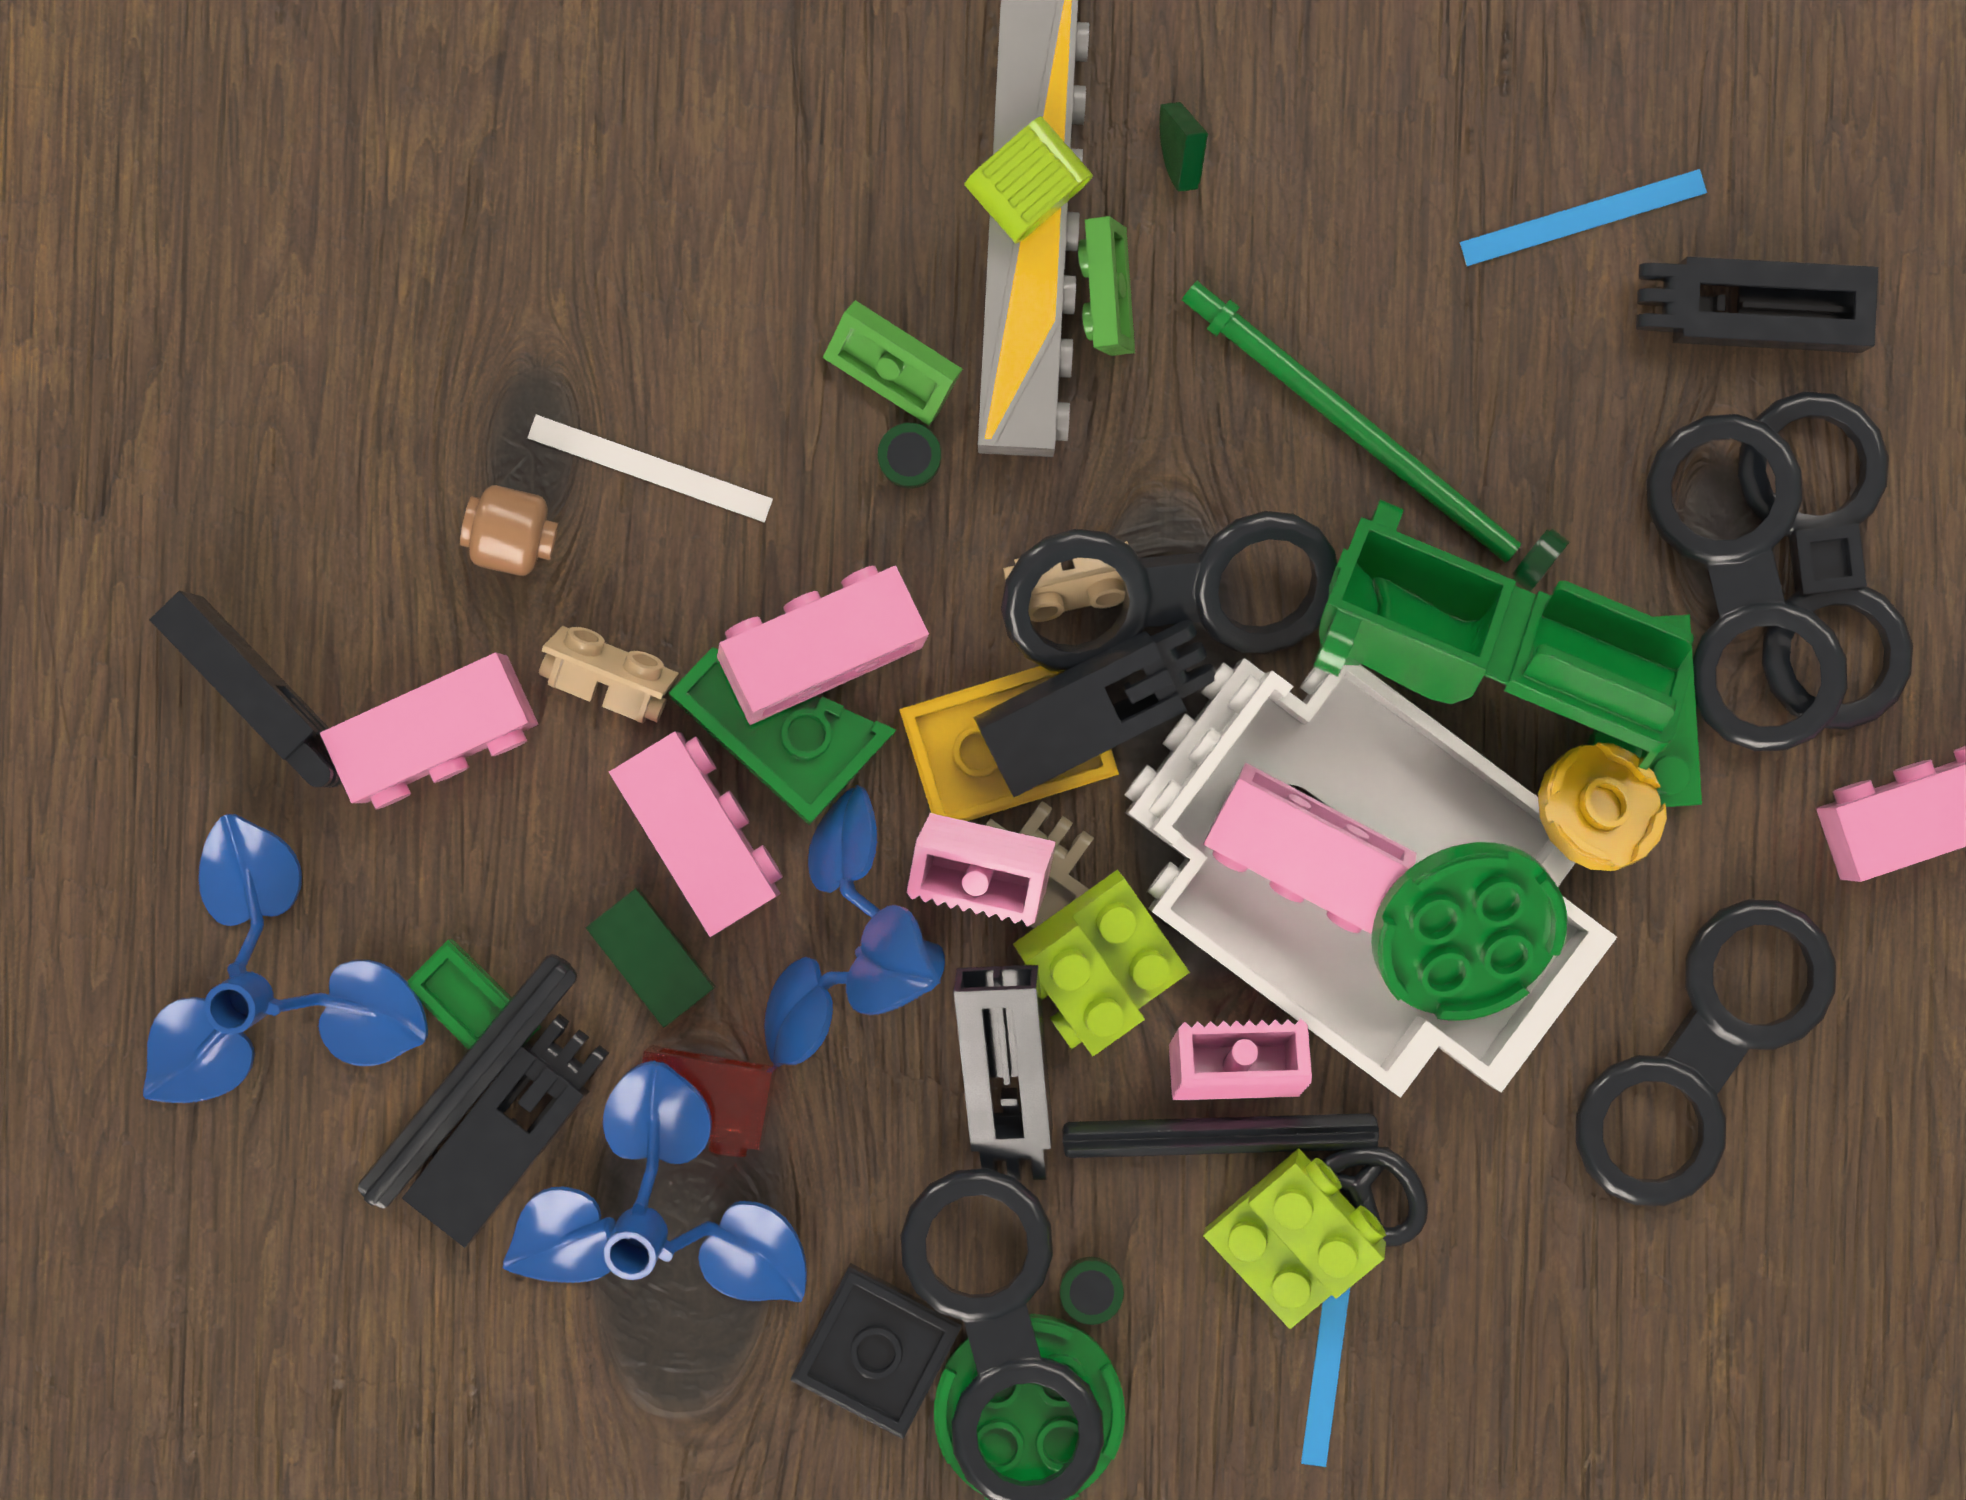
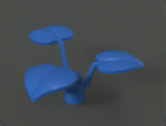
M858 785L846 791L827 811L817 826L809 847L808 869L810 878L818 890L831 893L840 887L842 896L871 917L863 931L861 946L855 950L857 958L849 972H827L821 977L818 962L815 959L804 957L789 965L777 979L769 996L764 1024L767 1051L773 1066L796 1065L804 1062L822 1045L832 1020L833 1002L828 992V989L832 986L846 984V994L854 1010L866 1015H878L897 1009L924 993L931 991L940 983L944 971L945 955L942 947L922 939L917 921L909 910L897 905L887 906L880 910L855 889L854 881L863 878L871 869L877 846V827L873 807L867 791Z
M236 814L221 816L206 839L199 867V890L207 911L218 923L225 926H235L250 919L251 927L235 962L228 966L229 979L211 989L205 999L199 997L178 999L168 1004L156 1016L150 1028L147 1042V1073L143 1088V1097L149 1100L168 1103L198 1102L221 1096L240 1085L248 1076L255 1057L254 1046L251 1040L242 1032L265 1018L268 1014L276 1016L284 1011L317 1005L325 1006L326 1008L319 1019V1032L323 1043L332 1055L343 1062L357 1066H375L386 1063L404 1052L422 1045L428 1036L427 1020L418 996L399 973L380 962L372 960L344 962L336 967L331 974L329 994L315 993L282 1000L274 998L272 987L264 977L247 971V963L264 928L263 916H278L293 906L301 889L302 872L296 854L285 841L274 833Z
M648 1061L629 1070L611 1092L603 1114L604 1134L611 1150L625 1159L647 1158L646 1169L633 1207L622 1213L616 1223V1220L612 1217L601 1219L598 1203L593 1197L581 1190L564 1186L544 1189L535 1194L521 1212L512 1242L503 1261L504 1270L521 1276L550 1282H588L601 1278L610 1271L623 1279L637 1280L647 1276L653 1270L658 1258L663 1261H670L676 1251L704 1236H708L703 1241L699 1250V1265L706 1281L720 1293L747 1301L788 1300L801 1302L807 1284L806 1258L797 1233L788 1220L777 1210L758 1202H735L726 1209L720 1225L707 1221L671 1241L667 1240L668 1228L664 1219L656 1210L648 1207L658 1172L659 1159L670 1164H683L696 1158L708 1143L712 1130V1118L708 1104L701 1093L670 1066L656 1061Z

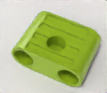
M1040 116L1030 122L975 170L966 180L964 186L1017 244L1028 237L1084 188L1092 179L1093 174L1044 118Z

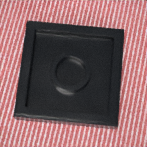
M850 1263L790 1380L904 1439L962 1327V1321L937 1312L927 1302Z

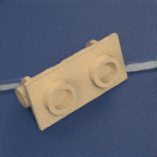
M1019 558L1014 559L1015 564L1017 563ZM1072 559L1074 569L1062 571L1061 563H1058L1042 575L1031 593L1028 609L1030 620L1035 622L1049 621L1059 617L1064 611L1087 606L1094 608L1116 606L1122 603L1125 598L1122 577L1115 568L1098 559ZM1014 566L1003 568L1005 581Z
M561 626L543 645L542 651L546 655L541 663L539 675L549 679L548 686L590 702L594 698L599 682L608 685L602 707L642 724L646 719L654 722L659 721L667 700L662 697L679 675L678 672L664 667L663 662L659 658L642 651L626 652L604 643L605 640L601 635L582 627L567 628Z

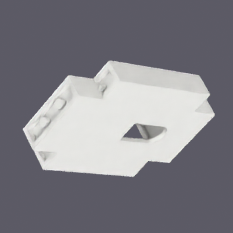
M1245 658L1238 661L1233 669L1223 662L1216 670L1215 681L1204 687L1201 691V694L1209 699L1207 704L1195 720L1186 713L1181 717L1162 743L1171 752L1156 771L1149 765H1146L1124 794L1133 801L1125 813L1185 857L1179 867L1169 862L1153 881L1147 892L1155 900L1148 909L1297 1021L1302 1019L1308 1025L1310 1031L1400 1098L1437 1048H1440L1486 1084L1502 1093L1617 937L1563 897L1567 910V933L1562 951L1558 956L1553 955L1544 971L1527 987L1530 992L1527 996L1510 1007L1485 1017L1462 1021L1439 1020L1433 1013L1414 1008L1401 999L1398 1001L1390 992L1374 961L1371 933L1363 929L1360 933H1353L1339 927L1327 917V910L1307 899H1304L1302 903H1298L1281 896L1270 887L1269 882L1271 880L1250 869H1247L1246 872H1238L1226 867L1212 855L1213 849L1203 844L1219 810L1244 764L1247 763L1287 785H1294L1306 790L1323 804L1416 852L1415 864L1440 850L1460 844L1473 842L1501 843L1520 849L1534 857L1547 870L1558 887L1575 865V862L1569 860L1550 841L1539 817L1538 797L1362 665H1344L1338 677L1314 667L1300 686L1302 690L1308 693L1302 702L1290 693L1293 686L1274 671L1264 673Z

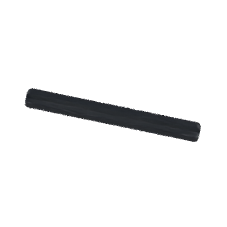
M554 954L544 958L360 1180L358 1191L368 1204L383 1209L394 1201L577 981L578 973L567 960Z
M1370 1113L1080 1121L1065 1123L1062 1129L1063 1152L1068 1158L1295 1152L1298 1148L1302 1152L1339 1151L1377 1147L1379 1126L1377 1118Z

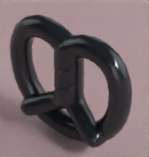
M1377 1146L1374 1148L1340 1150L1322 1160L1339 1179L1342 1186L1339 1191L1346 1193L1349 1203L1355 1209L1360 1205L1366 1207L1380 1223L1381 1219L1371 1185L1384 1169L1392 1173L1400 1182L1408 1200V1216L1404 1222L1395 1227H1384L1382 1225L1386 1236L1383 1238L1386 1241V1247L1403 1245L1412 1241L1421 1233L1427 1221V1196L1416 1171L1400 1155L1393 1152L1389 1147ZM1364 1165L1355 1176L1339 1173L1354 1166Z

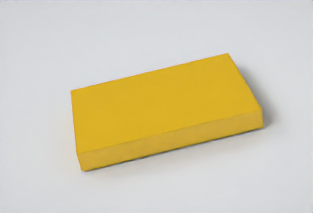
M1038 666L899 709L932 814L970 821L1119 775L1112 750L1110 749L1016 797H1013L973 717L1062 672L1050 671L1042 666Z

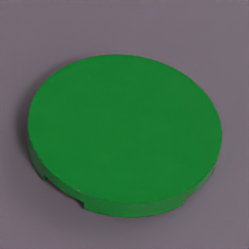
M1473 842L1460 844L1429 855L1408 869L1393 884L1383 898L1374 919L1371 938L1372 954L1381 977L1398 1001L1401 999L1414 1008L1433 1013L1439 1020L1462 1021L1481 1018L1510 1007L1530 993L1527 987L1544 971L1553 955L1558 956L1562 951L1567 933V910L1563 896L1556 883L1541 863L1531 855L1501 843Z
M1030 1314L1041 1357L1067 1365L1088 1383L1103 1414L1104 1445L1096 1469L1076 1494L1065 1499L1073 1500L1079 1497V1493L1100 1477L1118 1452L1125 1425V1404L1121 1383L1108 1355L1085 1331L1053 1316ZM967 1336L952 1352L940 1374L934 1400V1425L937 1441L947 1464H950L955 1473L967 1485L983 1495L966 1480L953 1454L951 1421L960 1394L978 1374ZM1036 1383L1015 1384L998 1392L983 1408L977 1426L978 1445L986 1461L1000 1474L1019 1481L1042 1480L1058 1472L1073 1455L1078 1440L1077 1418L1069 1402L1054 1389Z

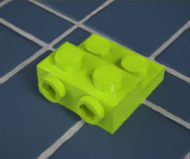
M1118 869L1013 943L1025 965H1038L1041 1000L1049 995L1059 1009L1057 1013L1050 1017L1059 1033L1071 1049L1083 1042L1092 1056H1095L1144 1021L1145 1018L1138 1009L1190 973Z
M1299 1148L1205 1227L1203 1234L1205 1239L1289 1329L1293 1328L1331 1295L1337 1299L1382 1262L1385 1258L1386 1241L1383 1239L1386 1233L1378 1219L1362 1205L1355 1209L1339 1192L1342 1188L1341 1183L1330 1167L1319 1158H1315L1311 1162Z

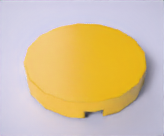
M1613 743L1578 746L1560 756L1544 773L1538 792L1539 817L1550 841L1569 860L1590 870L1616 871L1646 857L1660 841L1667 820L1665 803L1661 805L1660 796L1657 792V789L1661 786L1654 772L1649 767L1647 770L1638 767L1640 758L1636 754Z

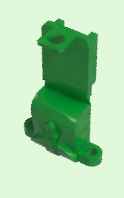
M1381 499L1375 508L1371 520L1363 517L1360 518L1348 550L1343 548L1329 586V598L1320 621L1319 635L1321 646L1313 667L1338 677L1344 665L1359 666L1363 664L1418 694L1448 704H1454L1471 698L1483 676L1505 684L1504 691L1643 749L1638 767L1647 770L1656 755L1666 750L1675 736L1693 667L1692 659L1688 655L1694 641V635L1691 632L1568 581H1559L1551 595L1541 591L1534 594L1515 586V580L1397 532L1396 530L1404 509Z

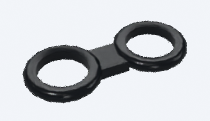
M1803 391L1776 400L1754 420L1766 423L1778 433L1790 422L1802 418L1824 419L1840 427L1854 443L1860 460L1859 482L1851 498L1835 512L1823 516L1798 512L1792 529L1785 535L1789 538L1795 593L1785 602L1803 607L1812 612L1829 605L1849 607L1865 615L1878 630L1884 648L1883 669L1874 687L1860 699L1841 704L1837 716L1825 727L1826 729L1849 730L1875 721L1899 700L1912 672L1913 643L1904 617L1885 595L1867 587L1859 525L1874 513L1887 487L1889 455L1880 429L1860 406L1836 394ZM1741 443L1738 479L1747 505L1763 522L1768 517L1776 498L1766 473L1767 459L1753 446ZM1768 626L1763 635L1761 664L1771 693L1791 715L1798 718L1814 703L1816 697L1810 695L1798 682L1790 661L1791 640L1795 632L1779 626Z
M1739 414L1704 416L1677 429L1656 452L1646 479L1647 510L1662 539L1680 555L1708 566L1720 617L1701 636L1693 656L1695 701L1703 720L1726 741L1753 751H1786L1816 738L1837 716L1848 689L1847 658L1834 630L1811 610L1785 602L1773 553V548L1792 529L1803 501L1802 470L1789 443L1766 423ZM1735 440L1753 446L1768 460L1775 475L1776 498L1768 517L1754 531L1733 540H1712L1697 535L1681 521L1673 504V481L1679 465L1694 449L1711 441ZM1756 626H1779L1798 633L1812 646L1820 663L1821 686L1814 703L1800 717L1782 725L1759 726L1740 719L1725 705L1717 688V666L1723 650L1738 634Z
M1262 511L1234 520L1212 536L1201 554L1189 553L1139 558L1130 545L1104 531L1072 529L1045 537L1020 556L1005 581L1001 612L1007 636L1026 659L1055 672H1064L1142 633L1145 627L1174 625L1185 620H1192L1193 623L1200 622L1212 639L1237 652L1269 654L1295 646L1319 628L1323 611L1329 598V586L1337 566L1336 553L1319 527L1294 513ZM1268 539L1288 541L1303 549L1309 557L1312 577L1308 594L1297 610L1283 620L1265 626L1243 625L1224 613L1221 609L1218 594L1223 571L1236 554L1251 544ZM1075 558L1098 559L1115 568L1122 577L1125 589L1122 612L1113 626L1097 639L1078 645L1058 644L1041 636L1033 627L1028 612L1031 593L1042 575L1058 563Z
M1747 899L1719 910L1697 931L1687 953L1685 988L1693 1007L1658 1056L1637 1055L1613 1064L1587 1087L1576 1112L1575 1143L1586 1172L1606 1193L1632 1205L1666 1206L1692 1196L1715 1174L1726 1149V1116L1717 1094L1749 1049L1775 1050L1803 1039L1824 1019L1836 992V960L1829 942L1822 930L1804 912L1778 900ZM1753 925H1771L1786 932L1800 946L1807 963V986L1799 1004L1785 1017L1767 1024H1749L1735 1018L1720 1003L1713 985L1714 962L1721 946L1737 931ZM1644 1081L1665 1082L1677 1087L1692 1103L1698 1119V1141L1690 1159L1675 1173L1659 1179H1636L1623 1173L1611 1161L1603 1142V1120L1611 1102L1626 1088Z
M987 1168L956 1170L930 1183L909 1207L900 1234L902 1266L915 1292L937 1312L964 1321L978 1372L976 1377L960 1394L951 1421L953 1454L966 1480L989 1500H1065L1076 1494L1094 1473L1104 1445L1102 1410L1089 1384L1067 1365L1041 1357L1027 1307V1302L1044 1284L1053 1257L1051 1223L1038 1197L1016 1178ZM984 1195L1002 1201L1018 1215L1027 1234L1028 1250L1021 1270L1009 1284L992 1293L970 1295L952 1289L935 1274L927 1257L926 1237L932 1220L944 1206L961 1197ZM1036 1383L1054 1389L1069 1402L1078 1422V1440L1073 1455L1058 1472L1042 1480L1019 1481L1000 1474L986 1461L978 1445L977 1426L983 1408L998 1392L1015 1384Z

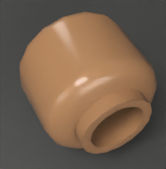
M492 485L486 488L480 498L470 497L463 520L460 546L469 548L471 561L479 567L517 576H526L533 571L538 558L551 559L559 523L547 520L548 507L543 497Z

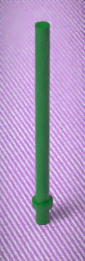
M1196 281L1186 292L1181 301L1210 323L1207 327L1209 332L1216 337L1220 333L1225 335L1504 563L1519 549L1522 543L1239 315L1237 312L1240 306L1230 299L1227 303L1223 302L1199 281Z

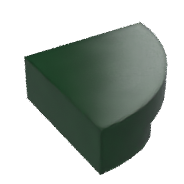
M1181 102L1161 104L1159 118L1160 142L1168 175L1178 192L1196 190L1201 181L1208 133Z

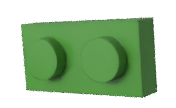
M1110 216L1085 219L1086 239L1079 241L1078 258L1083 276L1085 278L1089 277L1090 302L1084 303L1082 312L1086 337L1089 341L1093 340L1094 348L1110 356L1135 353L1127 228Z
M856 300L844 312L823 356L825 360L928 426L940 413L963 370Z

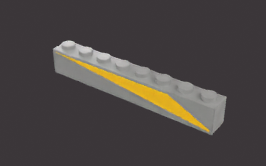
M1001 0L993 155L1030 122L1040 116L1044 118L1071 149L1072 124L1084 125L1086 86L1074 85L1075 61L1087 62L1089 22H1077L1078 0ZM1071 149L1082 162L1083 149ZM1068 202L1028 237L1017 244L990 215L978 453L1054 457L1055 441H1068L1070 403L1058 402L1059 377L1071 378L1073 339H1061L1062 314H1074L1076 276L1064 275L1065 251L1078 250L1080 215L1079 212H1067Z

